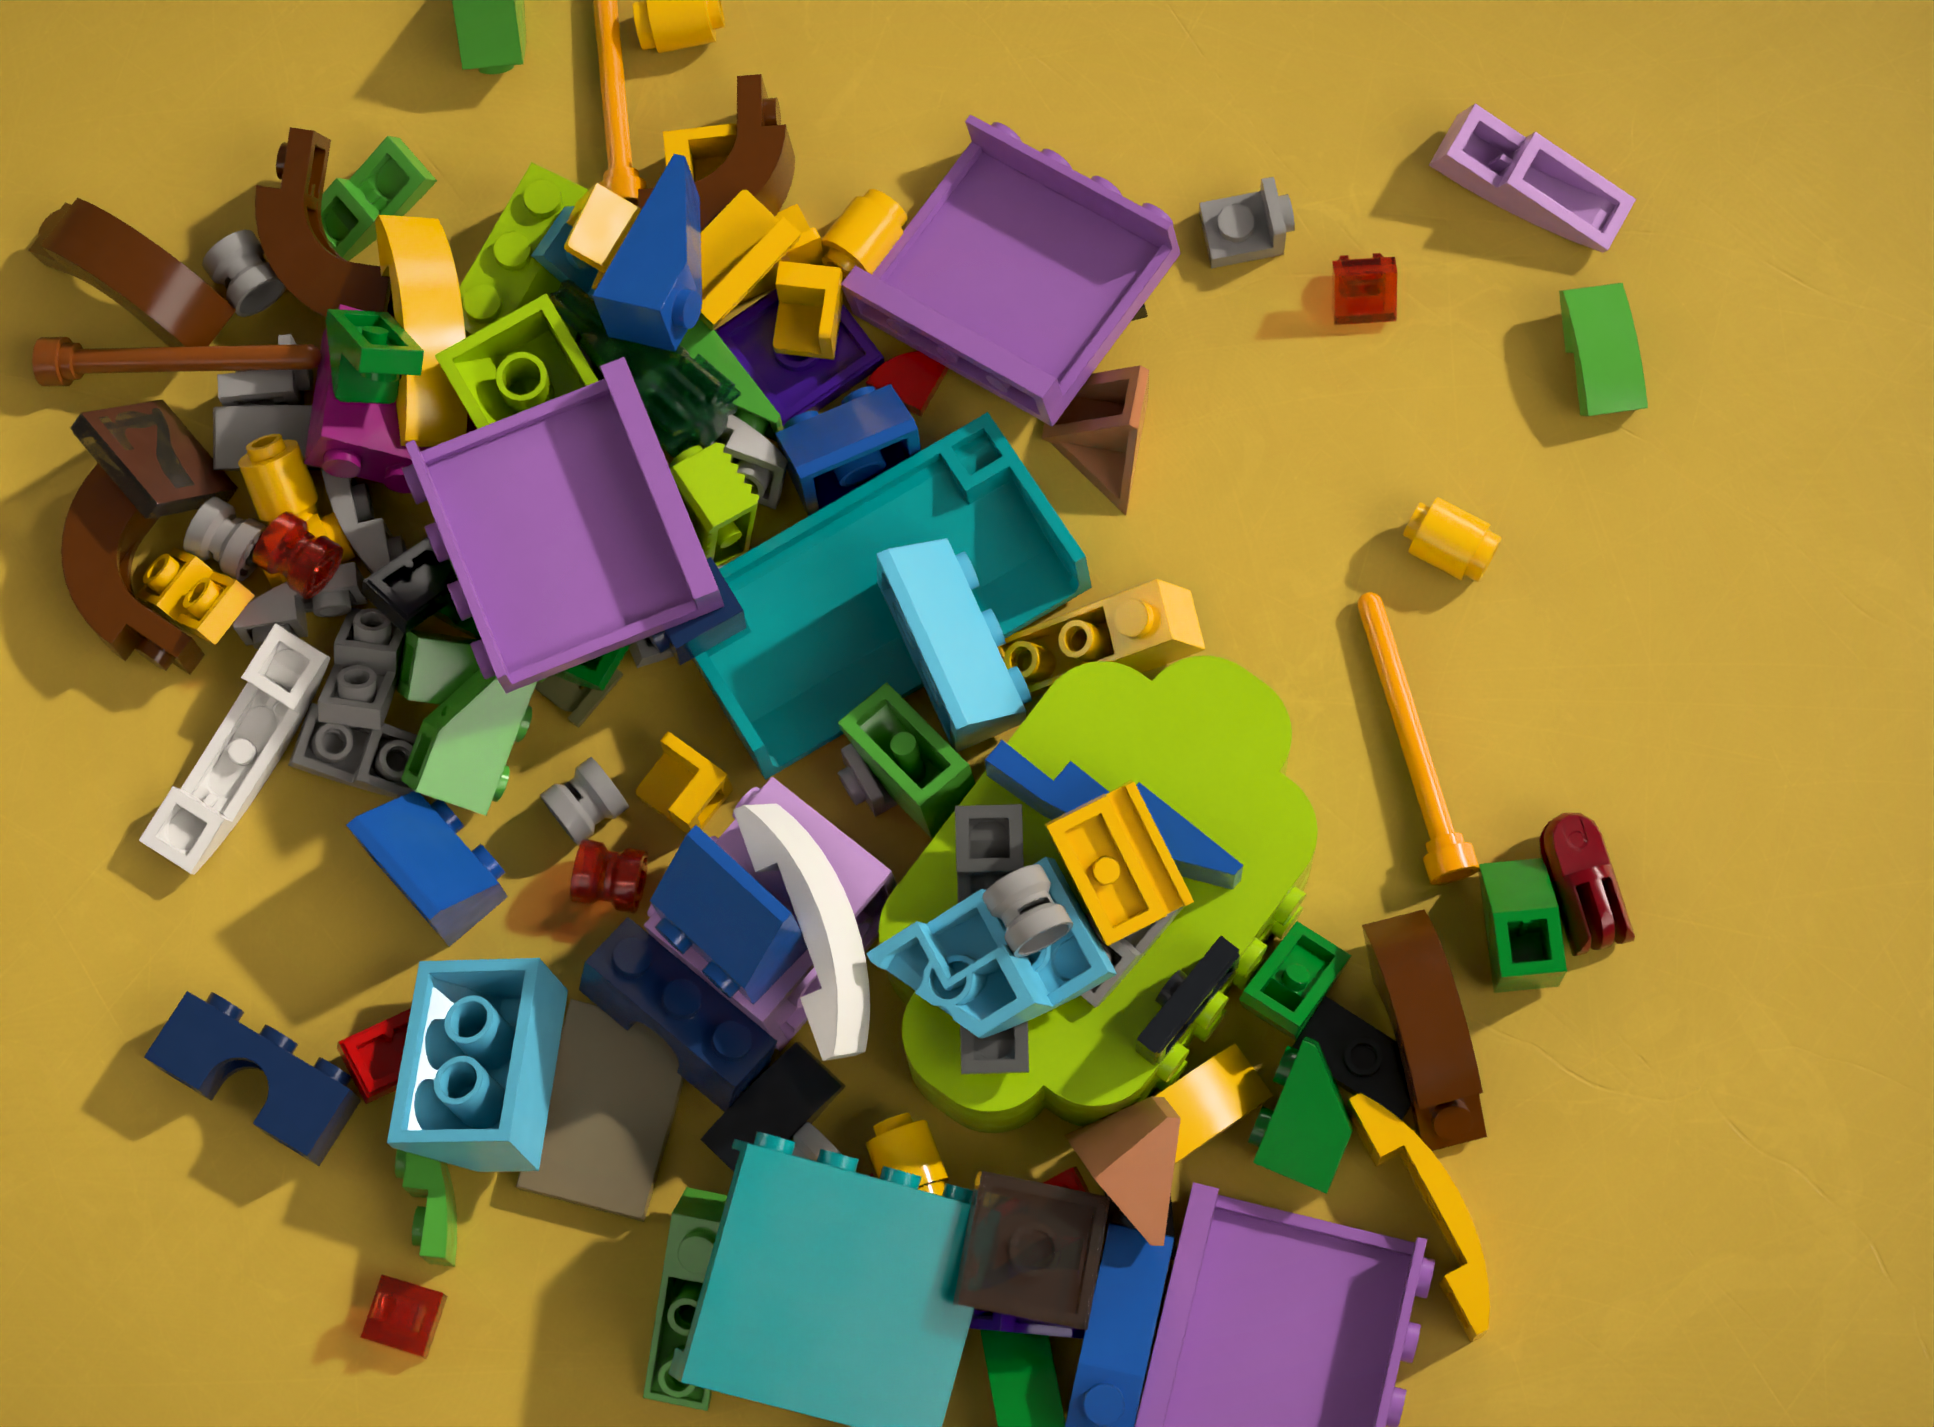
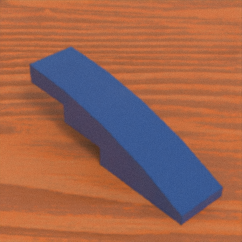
M1003 740L985 759L986 773L989 778L1051 820L1103 794L1109 793L1107 789L1071 761L1053 781ZM1139 782L1136 786L1181 876L1233 890L1241 880L1243 864Z

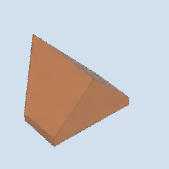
M1141 365L1091 374L1054 426L1044 424L1042 434L1043 440L1050 442L1125 516L1127 515L1148 403L1149 369Z
M1154 1096L1064 1136L1096 1182L1151 1246H1164L1181 1118L1164 1097Z

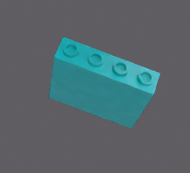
M758 1131L754 1144L734 1139L732 1149L738 1150L740 1153L685 1349L675 1348L668 1374L682 1383L852 1427H942L974 1309L953 1305L973 1190L945 1183L942 1195L918 1189L921 1176L883 1166L880 1178L856 1172L859 1159L820 1149L817 1161L792 1155L796 1142ZM990 1209V1212L979 1221L975 1228L972 1254L977 1267L975 1275L967 1280V1291L980 1290L1000 1212Z

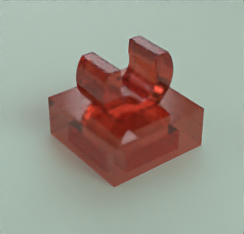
M1373 253V258L1349 260L1348 255H1342L1338 260L1332 261V313L1334 325L1397 321L1398 272L1395 257H1383L1380 253Z
M382 1274L360 1338L427 1359L448 1296L442 1292Z

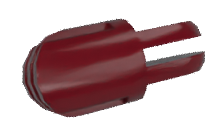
M1562 813L1546 824L1539 839L1540 855L1547 868L1572 956L1586 954L1590 947L1593 950L1609 948L1614 941L1617 944L1634 941L1635 934L1603 835L1595 821L1581 813Z

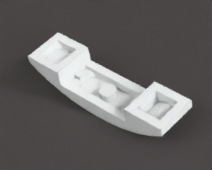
M275 623L241 677L247 681L244 689L181 789L172 786L139 841L188 873L195 875L244 815L278 764L318 690L330 657Z
M778 804L743 805L734 809L733 811L755 872L780 870L821 984V989L800 997L822 1061L856 1056L865 1052L870 1021V990L866 957L853 910L833 867L810 834L792 815Z

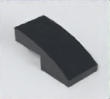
M795 1042L727 1109L700 1140L734 1172L740 1151L732 1149L734 1139L754 1144L758 1131L792 1140L793 1135L806 1122L812 1124L844 1089L845 1085L803 1044Z

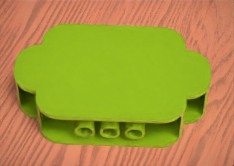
M1204 655L1179 660L1163 669L1152 681L1137 670L1120 663L1109 661L1085 663L1068 670L1049 687L1007 742L1009 746L1053 781L1071 761L1109 792L1123 786L1122 784L1130 780L1134 781L1136 785L1140 782L1243 864L1242 877L1233 890L1182 877L1194 902L1183 907L1145 955L1098 1007L1095 1008L1080 995L1028 1021L1029 1073L962 1075L960 1024L954 1021L951 1015L938 1006L931 1005L917 995L914 989L887 971L894 991L907 1005L902 1021V1040L910 1073L916 1087L931 1104L960 1125L983 1133H1003L1020 1128L1032 1121L1044 1108H1047L1062 1120L1084 1127L1151 1097L1156 1088L1163 1091L1179 1079L1188 1065L1185 1059L1190 1052L1187 1049L1195 1036L1205 1042L1215 1031L1227 1012L1224 1009L1229 1000L1226 996L1233 985L1242 991L1247 987L1265 961V958L1262 957L1268 947L1265 942L1271 934H1274L1279 939H1282L1303 911V907L1300 905L1307 895L1303 891L1310 875L1317 843V820L1308 797L1296 783L1285 776L1292 741V728L1284 703L1271 687L1237 663L1221 657ZM985 770L958 806L1022 804L1024 867L1033 865L1044 857L1055 859L1084 914L1089 913L1045 826V823L1051 821V819L1043 816L989 778ZM955 811L886 900L879 921L880 944L916 921L928 923L958 904ZM1223 936L1239 949L1238 968L1160 1064L1156 1063L1154 1066L1136 1052V1039L1162 1008L1155 1001L1156 997L1179 969L1189 975L1217 939Z

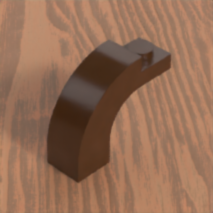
M761 74L737 76V132L733 148L725 161L715 171L694 182L700 197L701 232L742 190H748L774 216L780 211L787 198L794 175L795 155L786 124L781 125L778 98H768ZM654 188L638 189L639 208H643Z
M290 127L288 142L281 144L276 160L277 177L282 179L280 189L256 185L255 218L257 230L270 266L279 280L299 301L325 317L327 309H338L341 304L364 311L389 312L395 319L390 277L381 276L380 266L347 261L336 252L325 234L321 218V203L331 140L313 130Z
M77 198L72 205L65 202L60 210L50 214L40 226L39 237L29 248V251L44 265L77 277L106 294L140 320L169 347L209 346L236 311L213 288L159 245L112 214L80 198Z
M102 456L78 489L65 520L61 554L65 582L70 596L88 625L111 651L124 661L136 649L143 657L164 671H167L173 663L191 675L205 654L192 637L137 601L131 584V567L135 552L166 508L162 503L158 504L136 478Z
M1423 909L1362 925L1372 980L1384 1003L1398 1045L1416 1134L1431 1151L1487 1137L1479 1094L1483 1093L1468 1025L1449 963L1428 914Z

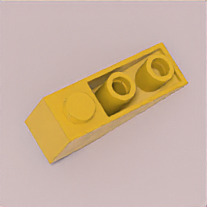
M1159 579L1152 580L1014 633L1005 638V644L997 647L1007 670L1015 666L1019 668L1028 686L1031 698L1044 695L1062 674L1085 663L1097 661L1115 662L1129 666L1141 673L1206 650L1191 591Z

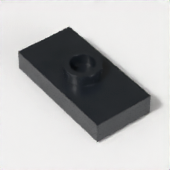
M426 537L364 579L361 594L406 634L453 601L447 584L457 581L458 578L449 559L439 563L429 538Z
M1220 936L1189 975L1179 969L1169 979L1155 999L1162 1008L1136 1039V1052L1154 1066L1156 1063L1160 1064L1238 968L1240 955L1237 947L1223 936Z
M1325 996L1292 1047L1299 1050L1306 1036L1319 1041L1337 1085L1354 1096L1359 1093L1364 1094L1403 1120L1411 1107L1397 1042Z

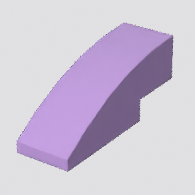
M1473 104L1456 116L1429 164L1438 172L1492 204L1536 226L1602 253L1610 248L1636 200L1537 132L1525 137L1477 104Z

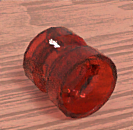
M292 511L282 513L270 523L258 540L253 552V562L269 574L280 573L287 578L289 588L304 599L314 597L329 583L343 558V549L339 544L327 536L316 537L310 533L307 522Z
M583 839L578 848L570 886L571 901L585 905H592L598 900L609 902L617 911L635 914L640 906L646 883L648 852L627 847L622 852L608 850L603 842Z

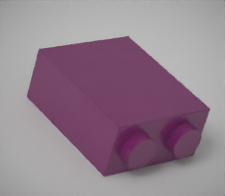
M341 304L338 307L339 310L364 311ZM326 328L322 336L320 349L322 360L317 370L304 464L323 468L326 473L335 477H359L383 483L388 489L398 493H411L402 468L413 463L407 447L401 446L396 401L391 404L341 402L336 399L333 392ZM418 447V448L420 449V451H423V450H426V449L431 448V447Z

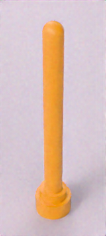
M593 0L608 170L603 173V180L599 184L638 207V189H646L647 183L640 177L639 171L633 168L618 4L617 0Z
M1374 592L1364 593L1358 600V610L1430 841L1425 844L1428 854L1423 857L1426 872L1431 885H1445L1457 882L1479 871L1480 867L1472 843L1465 842L1462 833H1455L1382 599Z

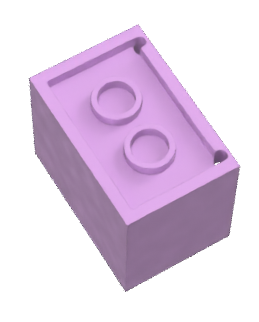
M771 777L762 789L758 787L750 789L741 798L735 809L743 805L778 804L798 821L820 847L833 867L847 895L858 925L865 953L879 937V921L883 906L897 886L892 871L774 777ZM733 812L735 820L719 838L716 836H711L710 838L793 914L799 926L780 870L755 872ZM650 905L647 912L650 918L644 924L649 935L778 1042L775 1048L781 1052L808 1020L800 997L822 988L808 949L753 1005L739 991L731 998L723 994L703 974L702 970L708 962L692 947L684 954L677 951L656 930L655 926L662 919L653 905Z

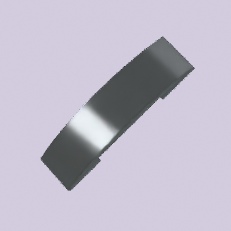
M1022 804L955 806L958 903H960L980 889L987 890L999 879L1024 867ZM1028 1021L986 1038H978L960 1025L962 1075L1029 1073Z

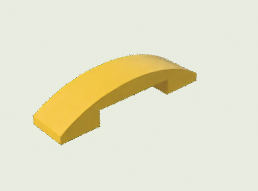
M378 215L375 219L381 276L390 277L395 320L424 350L421 376L402 375L399 381L396 406L401 446H406L405 443L415 440L418 447H433L464 435L467 432V411L435 357L437 353L466 338L456 268L449 242L438 218Z
M1362 1093L1349 1098L1346 1108L1375 1166L1378 1167L1397 1156H1400L1460 1267L1444 1275L1439 1284L1470 1342L1483 1337L1489 1329V1282L1479 1236L1459 1190L1431 1149L1400 1118Z

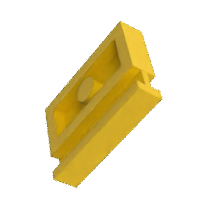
M1132 780L1045 823L1106 946L1166 917L1167 914L1182 906H1187L1194 902L1135 782Z

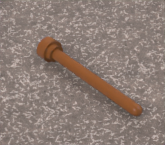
M41 337L36 341L32 354L33 372L37 382L43 387L70 386L74 380H80L87 373L305 370L316 368L322 360L321 351L312 344L83 349L80 343H73L68 337Z

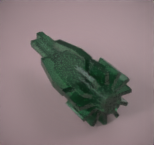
M571 279L562 281L559 290L550 293L549 298L560 317L582 336L579 344L601 373L600 366L625 357L660 446L673 458L686 449L697 446L699 443L704 448H707L728 428V416L736 413L738 407L732 402L741 393L735 388V384L701 354H697L693 359L689 356L690 353L680 344L674 352L608 337L594 300Z

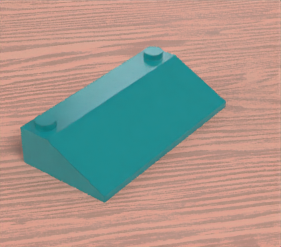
M988 412L719 568V571L744 610L746 628L693 658V661L765 780L843 735L844 733L840 729L838 722L884 683L887 682L903 699L924 687L877 584V553L889 548L948 538L955 555L965 551L969 557L979 581V587L971 591L981 612L992 609L1004 638L1011 636L1092 588L1085 554Z

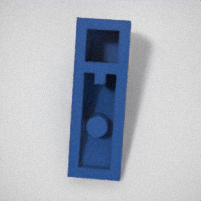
M673 154L592 295L608 337L675 352L687 330L693 328L699 319L702 308L700 197L686 157L683 155Z
M1109 1223L1065 1427H1135L1175 1236L1165 1234L1164 1246H1151L1136 1228Z

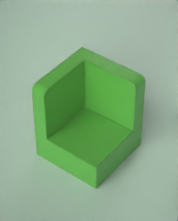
M410 630L405 636L397 692L407 700L441 704L479 669L470 643L478 639Z

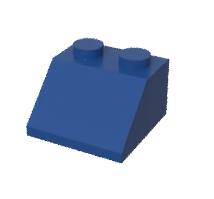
M891 384L877 390L874 386L857 389L842 400V405L821 414L817 411L801 413L787 421L783 430L775 433L778 449L788 460L787 471L808 516L921 451L919 431L914 418Z
M412 791L362 813L346 824L368 855L449 947L508 897L497 881L506 872L482 844H479L471 851L457 836L456 833L464 825L444 801L437 799L430 805L420 793Z
M695 825L686 834L650 899L651 904L662 919L655 928L681 954H684L692 947L708 962L702 970L703 974L728 998H731L739 991L754 1005L808 948L793 914Z

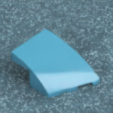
M1044 857L1035 864L1043 867L1051 882L1049 894L1054 903L1065 907L1073 922V928L1050 946L1025 957L1018 958L1013 956L1004 939L1007 929L1000 918L990 914L982 899L983 893L986 890L980 889L930 922L916 921L866 953L870 962L897 977L914 989L917 995L931 1005L938 1006L951 1015L954 1021L978 1038L989 1037L1040 1016L1082 995L1117 974L1056 860L1049 857Z

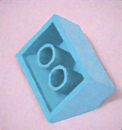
M948 538L889 548L877 553V584L951 747L958 753L1021 725L1026 717L1024 704L1032 701L1031 694L1019 668L1015 666L1007 670L997 648L1006 643L1003 632L991 608L983 612L980 611L971 591L979 587V581L965 551L955 555Z
M540 958L419 961L387 1143L392 1148L477 1172L539 1171L568 995L567 988Z

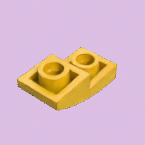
M173 548L169 554L166 553L159 556L148 567L143 576V583L145 585L135 597L185 630L216 645L255 595L236 579L213 571L197 556Z
M1236 1043L1230 1045L1154 1096L1164 1097L1181 1118L1175 1164L1273 1097V1094Z

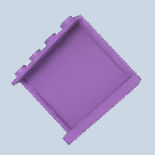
M970 115L965 123L972 142L905 228L903 235L872 275L854 266L841 283V287L853 314L1053 427L1181 254L1173 227L1174 224L1171 218L1157 206L1150 203H1143L1140 206L1123 197L1118 188L1108 180L1100 176H1093L1090 179L1073 170L1070 164L1058 153L1050 149H1043L1039 152L1024 144L1020 137L1006 125L999 122H993L992 125H989Z
M625 357L600 366L605 378L603 380L426 450L420 451L415 440L405 443L413 464L402 468L415 503L419 504L428 501L436 522L426 525L425 530L439 563L450 559L458 580L447 584L457 612L462 621L473 617L481 639L470 643L480 671L485 680L496 676L506 694L724 607L720 591Z
M1193 1182L1135 1427H1398L1406 1396V1389L1395 1387L1400 1361L1412 1364L1421 1324L1409 1322L1414 1297L1427 1298L1435 1266L1434 1259L1424 1257L1427 1239L1417 1237L1414 1243L1218 1195L1219 1188Z

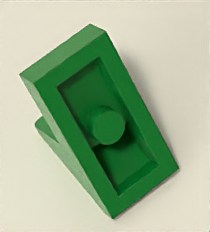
M327 309L326 328L333 392L336 399L341 402L394 403L398 395L400 375L421 376L424 350L389 312Z
M1296 921L1244 989L1239 1001L1243 1008L1296 1041L1319 1003L1342 974L1352 955Z

